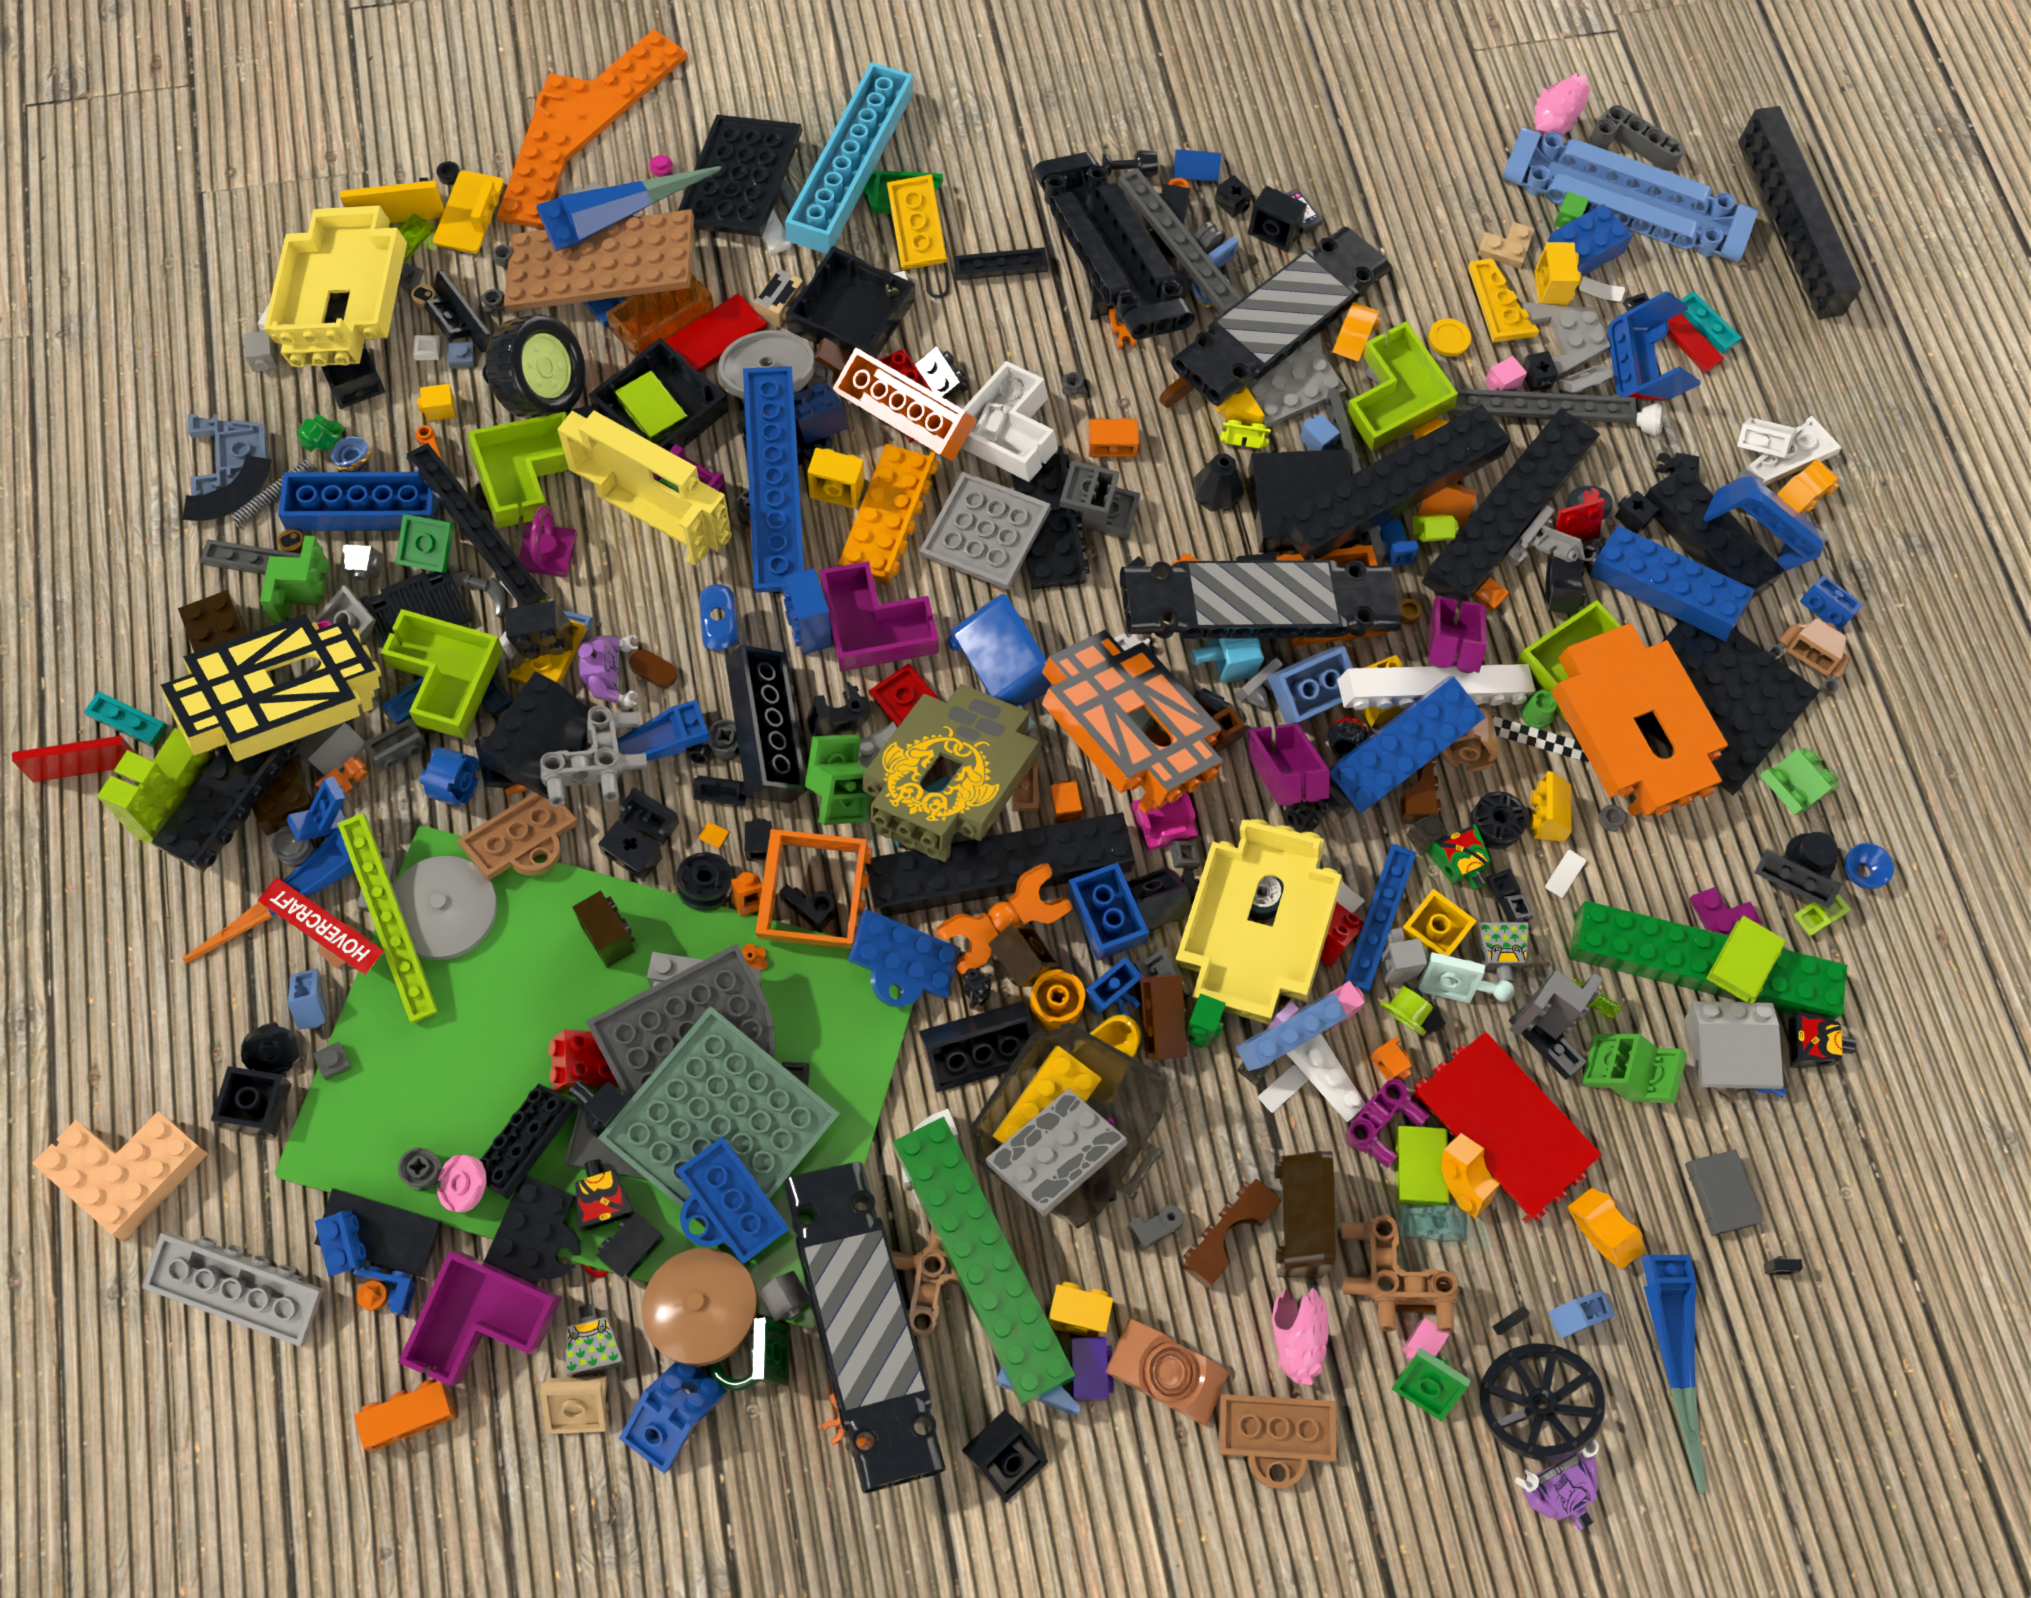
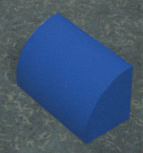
M1175 149L1173 178L1219 181L1222 153Z

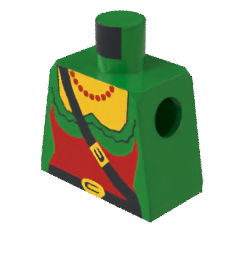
M1476 824L1431 845L1427 854L1452 884H1458L1467 879L1473 891L1487 884L1481 872L1485 871L1490 864V858Z

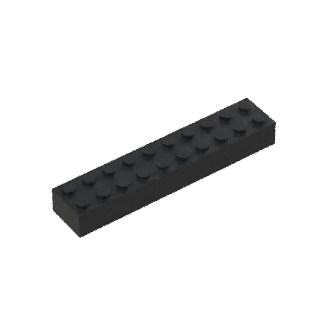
M1781 106L1755 109L1740 136V146L1746 154L1747 162L1755 175V181L1761 188L1763 199L1768 204L1771 217L1775 220L1779 235L1786 245L1787 254L1793 261L1795 272L1800 277L1803 290L1807 293L1811 302V308L1818 320L1843 316L1862 288Z
M1481 404L1284 512L1280 529L1304 560H1317L1502 457L1508 448L1511 438Z
M1560 408L1458 531L1455 538L1448 543L1430 565L1422 580V584L1441 597L1458 600L1457 608L1461 609L1462 601L1469 602L1473 598L1475 593L1490 577L1546 505L1549 504L1591 452L1601 433Z
M1120 812L983 837L981 841L971 839L951 843V854L946 862L931 858L918 850L872 857L871 864H866V874H869L868 885L874 912L888 917L1015 893L1020 876L1044 863L1049 864L1052 875L1040 888L1066 884L1070 879L1117 862L1122 873L1133 871L1135 857L1124 813Z

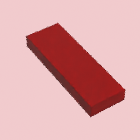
M1682 313L1668 320L1669 328L1667 335L1704 374L1723 362L1724 357Z

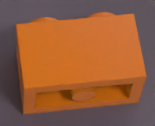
M1089 419V457H1137L1139 445L1137 419Z

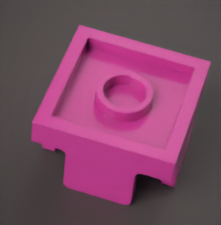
M1188 793L1183 794L1173 803L1168 801L1159 810L1152 809L1145 814L1138 807L1141 799L1132 802L1131 806L1147 852L1167 847L1174 840L1190 841L1197 838L1198 834L1194 826L1196 814Z

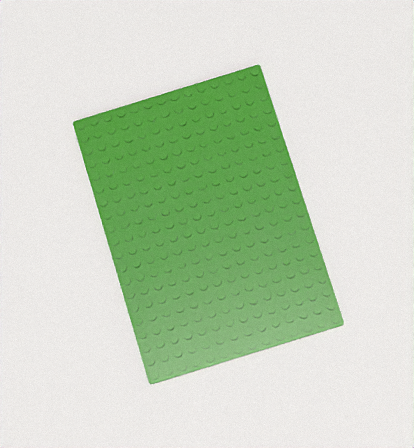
M419 826L396 881L407 869L428 858L455 856L472 862L458 846L457 840L462 836L427 826ZM537 856L534 862L543 863L547 859ZM557 862L548 872L536 876L520 874L511 867L490 880L497 896V915L488 936L476 948L467 954L449 960L437 961L418 957L439 1013L418 1022L410 1023L384 952L366 975L358 971L327 1045L328 1047L340 1041L352 1069L325 1080L318 1067L275 1170V1176L281 1180L331 1193L332 1188L341 1189L442 1220L441 1225L494 1239L513 1194L507 1200L485 1186L481 1200L472 1210L463 1213L447 1210L441 1204L437 1193V1188H440L441 1181L425 1191L413 1190L402 1181L398 1173V1164L404 1153L412 1148H427L438 1157L442 1163V1168L448 1160L457 1155H468L476 1157L478 1160L481 1159L492 1145L493 1140L502 1132L510 1121L511 1116L518 1111L527 1099L530 1091L538 1083L553 1090V1083L550 1082L549 1078L552 1068V1056L549 1055L548 1048L551 1039L564 1029L590 1031L586 1021L650 989L647 974L652 952L706 960L735 944H738L741 950L748 943H752L756 947H762L766 951L767 967L761 970L763 978L761 990L773 1019L775 1033L774 1059L781 1065L782 1062L809 1063L808 1088L839 1113L837 1118L786 1179L853 1162H861L863 1167H865L914 1002L903 1007H891L881 1002L871 986L872 971L848 962L851 949L758 939L755 934L757 915L747 914L740 916L737 910L723 906L711 911L694 910L683 904L678 894ZM600 890L605 898L612 897L621 918H625L635 938V941L632 942L635 952L606 968L581 928L572 908ZM772 920L771 930L831 936ZM375 929L371 942L383 950ZM891 985L889 994L893 999H898L899 990L896 986ZM617 1083L614 1087L622 1093ZM588 1086L595 1093H597L602 1088L598 1086ZM570 1089L564 1093H558L579 1106V1101L569 1094ZM578 1107L527 1174L575 1196V1182L587 1178L585 1168L565 1165ZM618 1175L634 1211L639 1213L664 1237L662 1243L630 1277L631 1279L649 1283L655 1272L667 1260L681 1252L696 1248L717 1249L730 1254L741 1263L731 1247L729 1248L724 1243L705 1247L690 1241L684 1234L680 1224L682 1208L650 1181ZM784 1182L769 1201L789 1227V1230L742 1264L751 1275L758 1294L757 1314L772 1319L774 1318L761 1298L759 1291L773 1278L794 1270L808 1294L797 1251V1233L793 1229V1218ZM575 1199L565 1223L575 1230L580 1239L581 1256L572 1255L567 1247H563L558 1252V1258L613 1273L596 1255L599 1253L598 1248L601 1243L608 1237L612 1238L619 1231L618 1226L621 1221L582 1232L578 1225L577 1202ZM808 1215L799 1217L802 1223L809 1224L813 1222V1219ZM694 1218L689 1222V1230L695 1235L703 1233L706 1229ZM810 1301L802 1307L804 1312L800 1316L790 1321L788 1318L780 1320L808 1329L816 1327Z

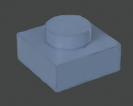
M473 342L449 343L448 364L450 368L474 367L475 347Z

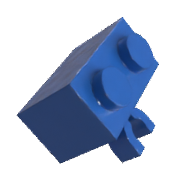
M1125 956L1085 990V1003L1095 1016L1112 1003L1116 1004L1119 1015L1127 1016L1129 1012L1124 1007L1125 1003L1131 1004L1133 1009L1140 1005L1136 998L1128 995L1127 990L1143 976Z

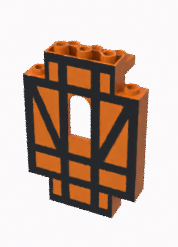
M1105 629L1048 657L1042 673L1053 686L1049 687L1042 705L1120 794L1128 789L1135 790L1140 785L1144 788L1146 792L1138 805L1144 814L1152 809L1159 810L1168 801L1170 803L1175 802L1185 792L1191 793L1203 782L1207 781L1209 783L1219 775L1218 769L1223 763V759L1212 747L1217 743L1216 738L1222 728L1144 642L1124 651ZM1144 707L1170 736L1171 745L1161 747L1154 744L1128 714Z

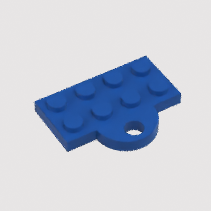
M866 909L862 911L848 962L872 971L871 986L881 1002L891 1007H903L915 1002L920 997L922 991L941 999L947 998L961 948ZM891 985L898 988V999H893L890 996L889 988Z
M723 1136L676 1170L692 1193L682 1206L680 1224L686 1237L693 1243L712 1247L726 1241L741 1263L744 1264L789 1230V1227ZM696 1217L702 1218L706 1223L705 1231L699 1235H695L689 1230V1222Z

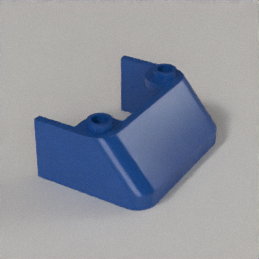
M1741 477L1716 490L1703 518L1706 522L1740 506L1785 542L1776 561L1784 572L1820 557L1824 543L1816 527L1762 484L1756 477Z

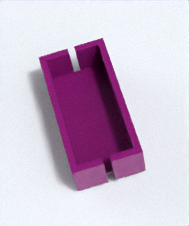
M1435 596L1429 620L1428 663L1438 668L1457 666V669L1464 673H1480L1487 647L1485 605L1462 601L1457 625H1453L1452 622L1458 600Z
M1298 723L1275 726V751H1272V728L1270 726L1248 729V757L1277 805L1290 806L1301 802V799H1305L1308 802H1317L1320 799L1329 798L1330 770Z

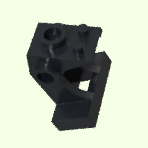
M849 681L846 682L845 690L842 693L845 706L839 708L828 706L824 695L814 696L807 718L812 738L813 736L854 731L867 721L871 708L866 698L858 694L857 691L859 689L856 685L852 686Z
M1329 778V798L1314 802L1320 808L1317 812L1314 813L1312 809L1306 806L1309 803L1308 801L1301 799L1299 803L1286 806L1287 808L1282 816L1296 832L1301 833L1305 830L1311 832L1320 824L1319 820L1333 809L1343 818L1350 812L1352 803Z

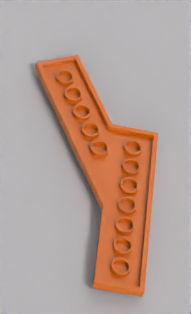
M653 29L593 81L549 73L543 90L540 91L537 98L534 115L498 210V221L544 229L536 206L555 198L567 162L686 60L687 51Z

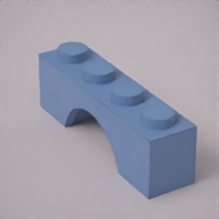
M1333 993L1318 998L1299 1009L1298 1013L1287 1020L1235 1046L1247 1070L1250 1071L1264 1067L1346 1019L1347 1015L1336 994Z

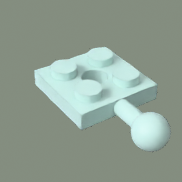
M1433 952L1418 982V989L1423 993L1469 1004L1476 990L1493 993L1494 997L1502 1002L1512 999L1515 993L1514 986L1507 980L1498 981L1496 984L1481 980L1484 975L1485 965Z

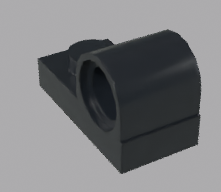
M787 883L779 891L781 901L820 933L835 916L834 899L826 891L815 892L808 900H806V895L799 888L795 887L792 889ZM822 903L829 906L824 911L816 909V906Z

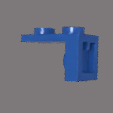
M1401 520L1386 521L1380 524V537L1387 547L1386 558L1388 565L1394 567L1412 564L1419 548L1416 540L1407 541Z
M365 1265L364 1270L355 1268L353 1274L359 1279L375 1280L383 1284L396 1286V1290L393 1289L390 1293L388 1307H390V1312L395 1316L408 1317L417 1283L409 1278L410 1274L400 1271H393L392 1275L381 1273L382 1269Z

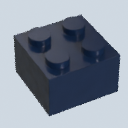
M827 382L815 384L801 392H794L796 434L804 445L849 429L844 404Z

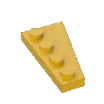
M1493 259L1470 261L1468 269L1492 343L1537 337L1539 333L1538 328L1529 321V314L1518 304L1517 296L1514 291H1510L1507 287V281Z

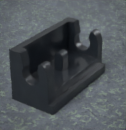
M634 787L619 808L622 812L619 816L620 820L632 824L641 833L653 838L661 845H664L679 824L676 812Z

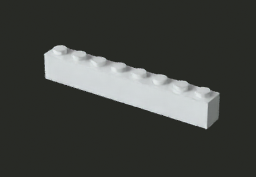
M1529 664L1482 665L1480 673H1464L1459 671L1457 666L1447 668L1435 666L1347 669L1337 679L1343 707H1354L1355 710H1362L1368 707L1386 709L1391 706L1408 708L1448 676H1454L1476 705L1490 703V705L1495 706L1510 702L1513 705L1525 703L1536 692Z

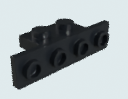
M443 270L437 271L433 288L440 298L426 300L424 308L448 340L469 336L481 353L486 352L490 340L489 330L483 325L477 314L471 309Z

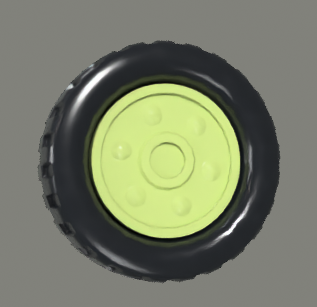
M540 314L511 319L497 328L487 347L486 365L483 367L482 376L505 409L517 417L531 419L561 412L566 413L572 409L583 392L586 367L581 346L572 331L556 318Z

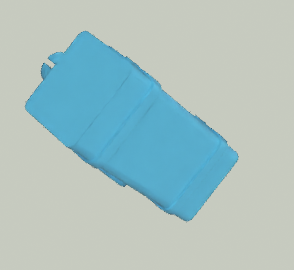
M1258 638L1207 639L1209 646L1191 649V659L1194 665L1210 661L1215 662L1222 683L1254 677L1258 674L1264 660Z

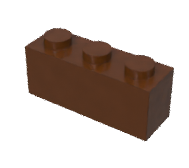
M1166 974L1140 977L1146 1058L1161 1060L1187 1057L1189 1041L1185 1030L1187 1013L1183 1001L1185 985L1182 981V975Z

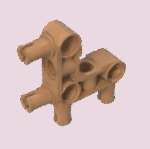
M1380 1215L1375 1219H1369L1367 1223L1341 1222L1342 1240H1367V1243H1370L1371 1275H1368V1278L1343 1277V1295H1369V1298H1372L1375 1304L1378 1305L1380 1331L1396 1330L1395 1305L1397 1304L1436 1306L1437 1331H1454L1453 1306L1458 1301L1457 1279L1452 1273L1436 1269H1426L1425 1272H1404L1403 1269H1400V1266L1397 1265V1253L1399 1252L1397 1224L1388 1215ZM1381 1227H1386L1390 1229L1391 1234L1381 1236L1377 1230ZM1382 1282H1389L1394 1288L1386 1292L1382 1291L1378 1285ZM1442 1282L1450 1285L1451 1290L1441 1292L1437 1289L1436 1285Z
M932 1227L928 1247H925L921 1253L918 1252L917 1255L892 1251L891 1253L895 1269L912 1271L916 1275L910 1309H907L913 1335L920 1339L930 1337L935 1330L940 1306L938 1305L940 1289L949 1283L960 1285ZM930 1260L940 1263L941 1267L935 1273L928 1272L925 1269V1264ZM919 1317H926L930 1320L931 1324L928 1329L919 1330L914 1325L915 1320Z

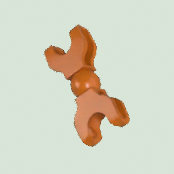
M1040 864L1023 873L1018 879L1015 893L1007 898L1009 902L996 903L990 908L988 915L982 913L978 916H970L957 913L937 926L935 933L943 940L957 935L967 936L969 939L968 951L956 963L959 973L965 974L968 969H976L985 964L990 958L992 950L988 943L1010 924H1020V922L1026 924L1031 920L1041 923H1052L1072 909L1070 900L1060 897L1051 902H1044L1040 899V886L1052 875L1049 864Z

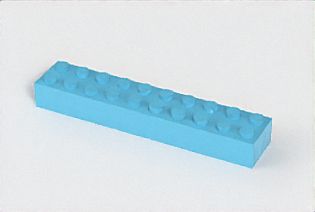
M873 62L870 63L785 221L786 241L826 254L835 245L913 95L912 74Z

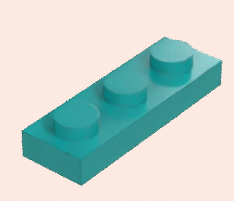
M1694 291L1680 300L1688 306V310L1682 312V314L1722 354L1736 346L1742 339Z
M98 691L84 711L87 717L152 748L168 728L165 722Z

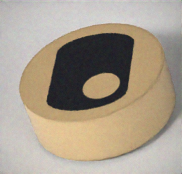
M427 284L416 286L411 293L415 306L421 309H425L426 300L437 299L434 288Z

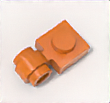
M427 425L420 426L415 433L418 444L422 446L429 443L442 460L436 444L437 436L434 429Z
M351 757L342 765L344 768L343 774L335 768L315 783V787L319 790L325 778L334 777L338 785L343 788L346 796L354 790L353 785L349 781L355 780V782H359L364 779L369 773L366 770L367 766L361 759Z

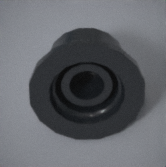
M1812 832L1793 837L1786 845L1784 856L1829 877L1836 867L1838 847L1834 839L1828 834Z

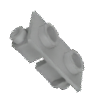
M1543 526V536L1536 538L1534 541V546L1538 551L1548 554L1553 552L1555 557L1567 562L1576 561L1577 558L1585 560L1582 541L1576 537Z

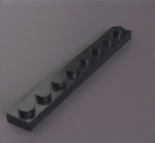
M426 443L407 453L406 459L520 606L536 604L545 599L546 593L430 444Z

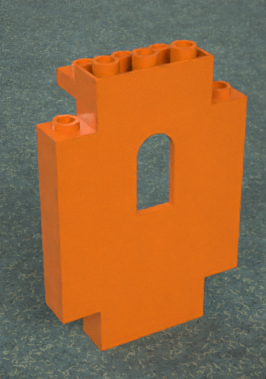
M1628 623L1571 645L1562 652L1558 659L1569 678L1559 682L1551 693L1609 798L1618 795L1623 798L1634 793L1637 799L1627 807L1631 816L1640 813L1643 816H1650L1655 813L1661 816L1671 811L1674 805L1678 804L1680 807H1683L1694 801L1693 797L1700 795L1701 798H1705L1716 791L1714 787L1722 780L1712 761L1722 756L1720 752L1728 744L1668 640L1646 648L1632 623ZM1653 711L1673 746L1672 757L1662 759L1652 752L1634 718Z

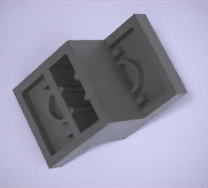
M1072 460L1059 506L1083 512L1082 528L1129 539L1141 493L1118 488L1120 473L1118 471Z
M1556 969L1532 995L1509 1030L1519 1036L1525 1029L1530 1031L1536 1024L1555 1039L1563 1032L1568 1034L1577 1023L1575 1019L1577 1018L1581 1021L1589 1011L1590 1007H1588L1587 1003L1592 1004L1601 991L1597 988L1603 978L1593 973L1580 987Z

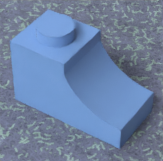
M318 968L293 974L290 977L288 1005L298 1030L305 1028L313 1029L326 1023L327 1008Z
M1603 1290L1574 1299L1548 1312L1552 1325L1561 1339L1615 1317Z

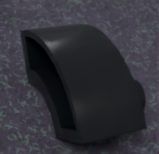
M1553 552L1548 554L1545 596L1549 611L1577 614L1580 607L1584 606L1585 592H1583L1581 576L1585 572V561L1577 558L1576 561L1567 562L1555 557Z

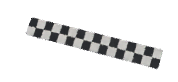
M1492 716L1496 736L1590 763L1578 740Z

